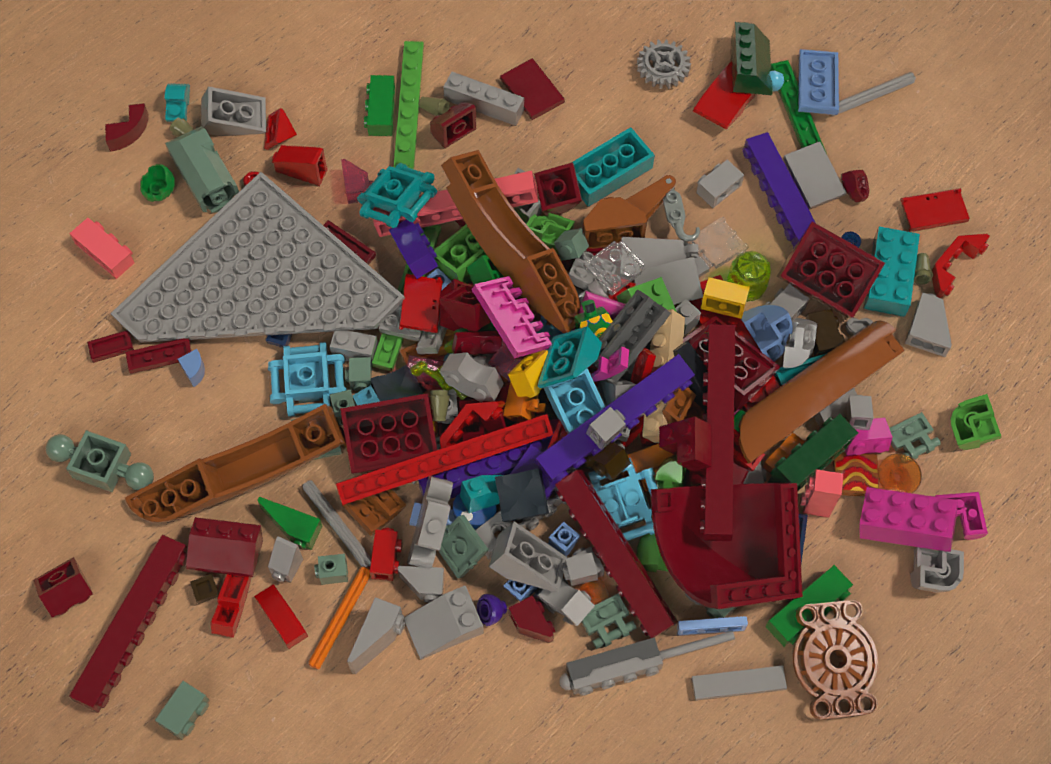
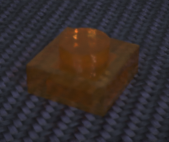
M598 577V580L580 586V590L585 591L592 598L591 602L594 605L610 598L601 577Z

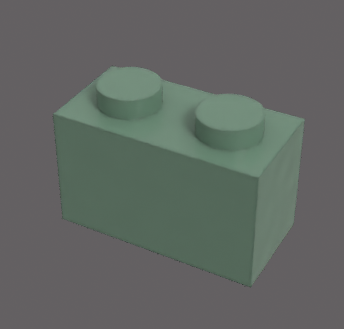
M182 681L155 721L182 740L185 735L188 736L195 727L194 722L199 715L202 716L207 711L210 700L205 694Z

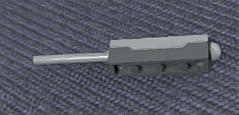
M733 631L662 651H659L654 637L566 663L567 674H562L559 683L564 690H573L574 695L580 693V696L588 695L595 688L602 687V689H608L615 686L616 682L624 680V683L635 681L637 676L646 674L647 677L656 675L662 669L664 659L735 640Z

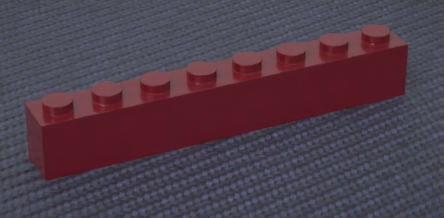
M576 470L555 484L558 489L556 491L557 495L563 502L566 501L570 508L568 510L570 516L579 522L582 527L580 528L582 535L585 539H589L594 546L592 551L598 559L601 558L606 565L604 566L605 572L616 581L618 593L622 597H626L629 602L628 608L634 617L637 616L642 623L640 627L646 636H650V638H654L678 623L676 617L584 471Z
M163 534L161 535L71 691L69 697L74 702L97 713L107 705L111 690L119 684L124 667H127L133 659V651L136 646L143 642L145 630L148 625L153 624L158 607L165 603L168 595L167 591L171 585L173 586L176 583L181 567L186 565L188 548L185 544Z

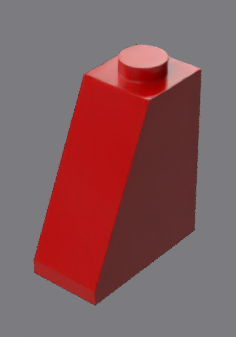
M281 145L278 152H275L272 158V163H274L277 173L317 186L321 185L328 171L324 149L320 147Z

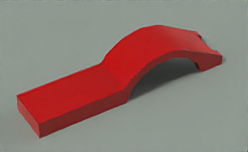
M644 348L638 355L630 382L637 385L651 374L656 355L650 350ZM644 415L638 419L640 423L630 430L627 442H621L624 447H628L643 430Z

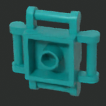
M399 163L395 168L388 166L387 169H381L377 174L378 177L364 193H360L357 197V200L363 205L360 209V216L384 222L392 228L397 227L401 216L410 222H414L418 217L419 211L430 198L435 197L438 193L437 189L431 185L434 182V174L408 168L406 164ZM374 207H377L379 209L391 212V214L386 215L374 211L373 209Z

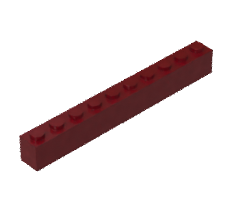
M709 324V332H704V345H708V352H704V365H708V372L703 373V385L708 386L707 393H703V406H707V413H703L702 420L711 424L712 467L706 468V476H701V490H705V498H701V511H705V519H700V533H705L704 540L732 541L735 325Z

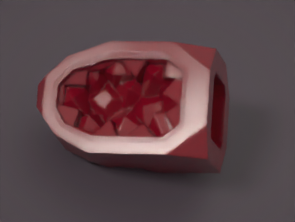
M853 170L841 174L843 187L850 199L856 203L864 202L869 196L868 178L864 170Z

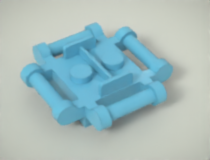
M322 342L320 345L291 348L290 346H284L283 360L268 362V370L271 373L272 392L270 403L281 404L282 402H287L288 417H293L295 414L308 413L324 404L331 407L330 394L347 390L344 387V355H327L326 342ZM328 364H334L336 387L333 388L329 386ZM284 369L285 392L280 393L279 370ZM320 398H323V403L294 406V401L299 400V403L320 401Z
M629 458L631 464L622 471L627 470L629 476L601 486L599 480L607 477L599 476L596 471L589 472V477L595 491L619 529L643 520L646 521V525L623 533L627 541L648 533L650 535L655 534L652 508L650 509L640 480L645 479L650 495L651 489H658L653 477L655 475L653 468L636 473L631 458Z

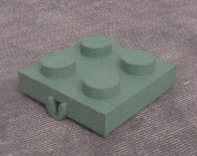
M461 515L451 525L446 526L439 553L459 579L473 569V566L477 565V562L489 549L465 515Z

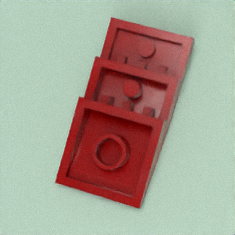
M731 61L693 108V112L727 130L744 112L745 106L754 98L755 94L733 92Z

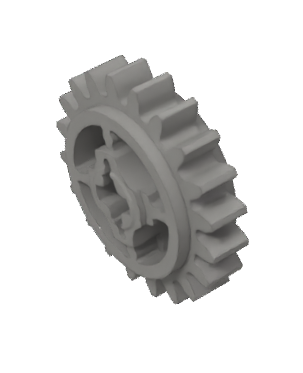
M667 39L664 43L657 40V45L650 42L649 47L644 46L643 51L639 52V57L637 58V71L640 72V78L646 77L645 83L652 81V87L659 84L660 89L663 88V85L670 89L671 83L677 87L678 81L683 83L690 71L691 63L690 57L687 56L688 51H682V45L675 47V41L668 44ZM650 60L653 62V67H654V68H652V67L650 66V64H649V61H650ZM674 60L678 63V68L675 66Z

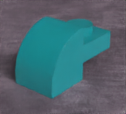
M168 83L164 97L166 100L165 120L173 122L179 117L187 121L190 85Z

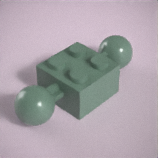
M85 431L78 447L74 446L70 437L63 434L54 435L47 441L46 453L51 460L65 462L71 459L66 469L73 479L113 492L120 477L125 478L128 486L134 490H140L153 482V470L146 463L137 462L130 466L126 465L131 452L126 444L89 431Z

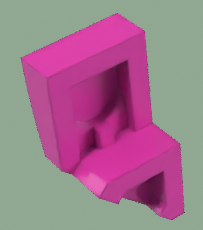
M622 346L609 356L608 359L601 356L599 359V369L591 375L593 381L605 380L628 368L629 349Z

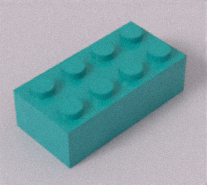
M631 127L573 161L581 198L588 207L653 168L654 153Z
M878 227L873 241L872 256L883 261L885 264L865 297L864 309L906 316L911 306L920 234Z

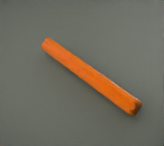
M361 567L309 660L308 664L312 668L318 670L321 668L370 578V570L368 568Z

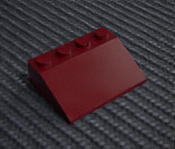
M811 221L786 259L777 277L842 315L854 318L885 263Z
M714 316L683 338V343L689 341L703 363L704 352H708V345H704V332H709V324L727 325L717 316ZM736 331L734 412L748 403L780 369L779 365Z
M428 393L340 408L351 474L377 470L437 450Z

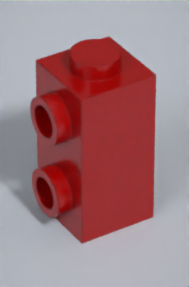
M391 528L375 530L370 566L371 579L394 581V575L399 573L398 566H400V561L396 559L397 552L401 553L402 539H399L398 531H394Z

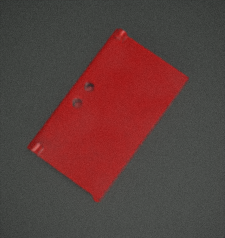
M961 188L901 198L900 200L909 224V232L969 222L970 217L961 195Z
M405 275L403 290L405 299L402 301L400 330L409 328L432 333L438 332L440 294L443 284L441 277L433 279L421 276L417 279L415 275Z

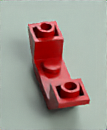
M960 235L937 260L932 269V283L934 293L938 298H942L944 295L948 297L955 287L952 284L956 277L947 272L953 264L951 260L953 258L957 260L962 252L973 260L978 254L982 255L989 246L987 241L990 235Z
M502 400L466 404L441 435V448L455 444L454 441L457 442L463 436L464 432L462 430L466 425H471L477 418L476 413L485 421L496 420L503 413L502 407L506 403Z

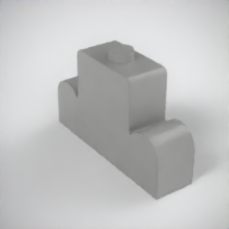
M433 476L428 477L407 560L409 565L432 568L436 550L440 551L451 508L448 502L453 487L452 481Z

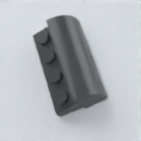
M637 290L599 338L602 346L598 359L592 365L599 369V359L601 356L608 359L609 356L623 346L629 349V367L647 343L651 341L659 328L666 322L671 313L649 296ZM626 368L619 374L610 377V379L614 380L617 383V381L624 375L625 371L628 368Z

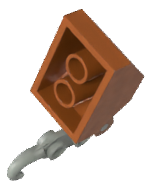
M672 175L664 176L627 199L607 197L599 200L583 220V232L589 245L588 248L621 246L622 237L645 238L647 221L662 203L664 204L667 221L675 229L677 236L681 240L686 242L696 240L699 237L700 228L696 227V232L693 235L684 233L685 211L681 195L674 190L676 179Z

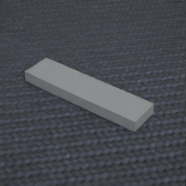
M783 666L698 675L691 678L695 701L787 689Z

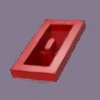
M282 108L268 115L264 149L266 150L297 135Z

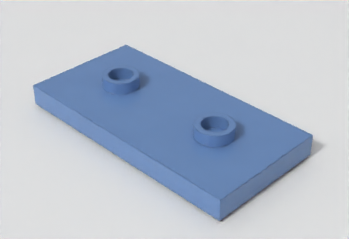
M799 50L798 112L838 115V52Z

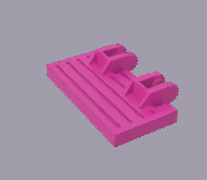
M509 276L478 283L473 286V293L514 358L549 349L552 345L549 340V333L547 331L536 333L543 328V324L541 321L530 323L535 316L528 307L529 302L526 298L515 300V298L522 294V291L519 287L510 289L513 282Z

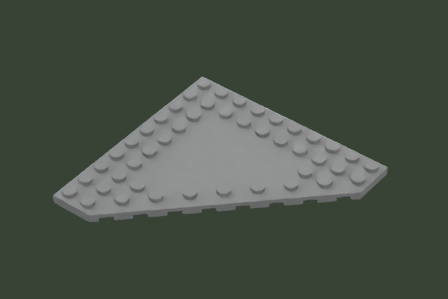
M260 172L126 298L111 315L140 343L175 341L183 338L194 340L333 332L336 330L376 329L402 304L405 297L266 175Z

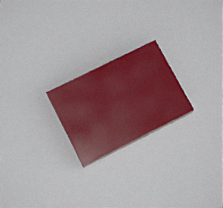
M533 58L500 75V80L510 93L524 97V111L531 120L565 103V98Z

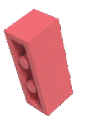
M86 218L69 233L72 240L80 249L117 279L134 264L131 256L133 254L126 245L121 246L118 243V239L112 233L107 234L99 222H93L91 219Z
M816 469L813 477H809L808 485H805L804 492L801 494L800 505L803 506V514L830 517L842 495V473Z

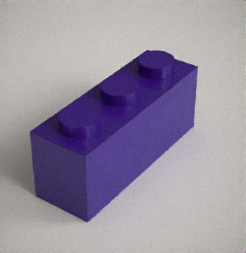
M406 219L399 223L396 228L389 229L407 265L417 279L438 267L434 259L438 256L432 246L428 247L431 244L426 235L423 234L424 231L418 222L414 224Z

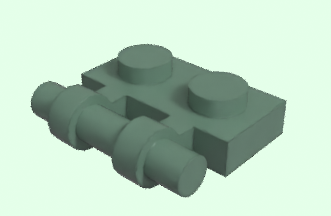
M922 412L889 428L893 437L891 445L894 450L897 451L901 448L905 450V453L899 456L902 463L909 460L914 461L918 459L919 455L925 452L930 453L935 450V447L941 445L937 437L932 440L929 438L928 435L934 429ZM920 440L922 445L914 448L911 443Z
M619 594L596 604L581 621L588 635L595 632L598 633L599 638L592 641L596 649L602 646L607 647L612 644L611 641L621 636L624 638L630 635L629 632L636 629L633 621L626 624L623 621V618L629 616V612ZM615 623L617 629L607 633L605 627Z

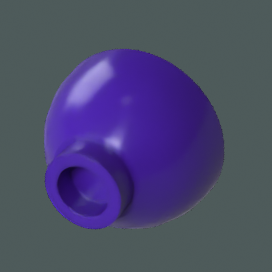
M483 594L478 600L477 613L485 626L496 624L507 612L506 603L494 595Z

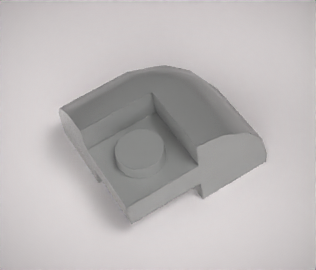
M795 318L792 321L793 331L790 334L789 343L785 346L783 367L793 368L802 365L812 354L817 323L801 318Z
M920 547L914 549V571L910 573L912 586L915 589L936 593L949 592L955 589L962 581L964 574L963 551L951 549V552Z

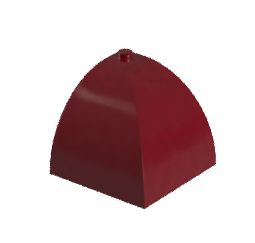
M797 483L733 484L732 541L704 540L705 533H700V519H705V511H701V498H705V490H701V486L651 489L652 520L658 549L670 575L690 598L709 608L724 609L803 597Z

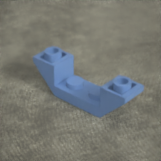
M563 521L549 536L548 545L567 557L579 540L580 535ZM508 580L503 585L519 601L524 600L539 588L513 580Z

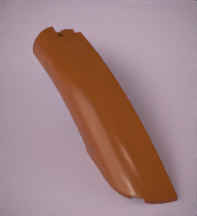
M479 150L450 157L441 165L451 183L446 189L481 248L504 277H510L513 282V288L519 287L521 289V296L526 298L540 315L563 334L575 328L574 317L578 315L580 310V301L575 286L554 248L550 249L541 241L513 209L496 183Z
M879 320L871 323L751 407L741 418L739 423L740 437L738 438L740 449L748 464L903 353L905 350L892 335L896 329L885 321Z
M324 404L262 436L209 457L199 458L125 497V500L130 509L139 517L151 522H169L250 491L345 444L344 430L339 427L332 407Z

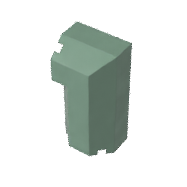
M198 127L165 143L168 153L203 212H207L206 209H210L212 213L219 212L239 193L235 181L218 152L215 151L213 141L204 127Z

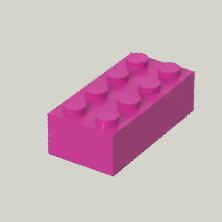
M867 487L859 523L860 538L951 552L958 500Z

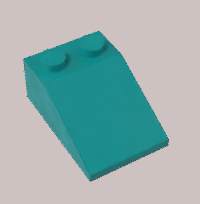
M588 326L552 338V345L549 347L537 386L544 388L574 379L598 359L602 342Z

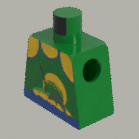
M586 300L582 302L584 313L574 317L575 330L588 326L599 339L613 321L604 307L596 308L594 300Z

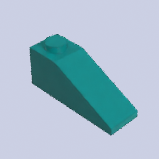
M481 475L462 481L460 498L469 514L500 504L495 477L502 475Z

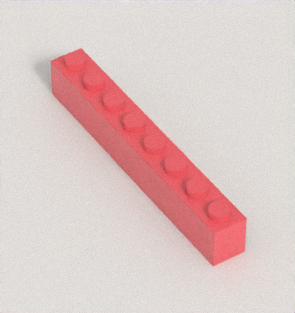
M532 170L495 178L496 183L513 208L538 202L537 187ZM446 189L438 191L435 197L429 199L419 211L418 217L413 223L416 224L418 222L421 228L463 218ZM374 207L373 209L374 211L386 215L391 214V212L379 209L377 207ZM401 216L399 223L406 220V218ZM373 219L379 237L391 235L389 229L392 227L387 226L384 222Z

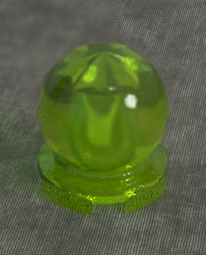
M745 251L737 255L732 261L727 282L750 287L746 302L760 299L766 291L770 280V263L761 253Z

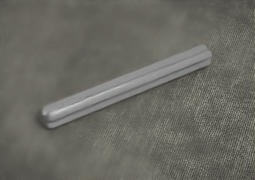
M909 72L839 101L838 114L913 84L916 77L912 72Z
M312 480L304 483L302 488L355 559L362 567L369 568L371 566V557Z

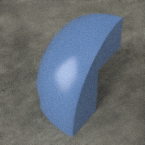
M777 305L758 306L743 312L742 321L763 354L775 362L784 353L789 334H792L793 331L789 313Z

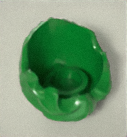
M162 164L149 167L148 172L142 176L140 181L141 193L151 202L166 199L175 187V179L172 172Z

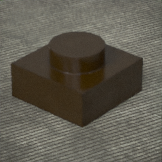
M212 574L190 581L198 604L219 596Z

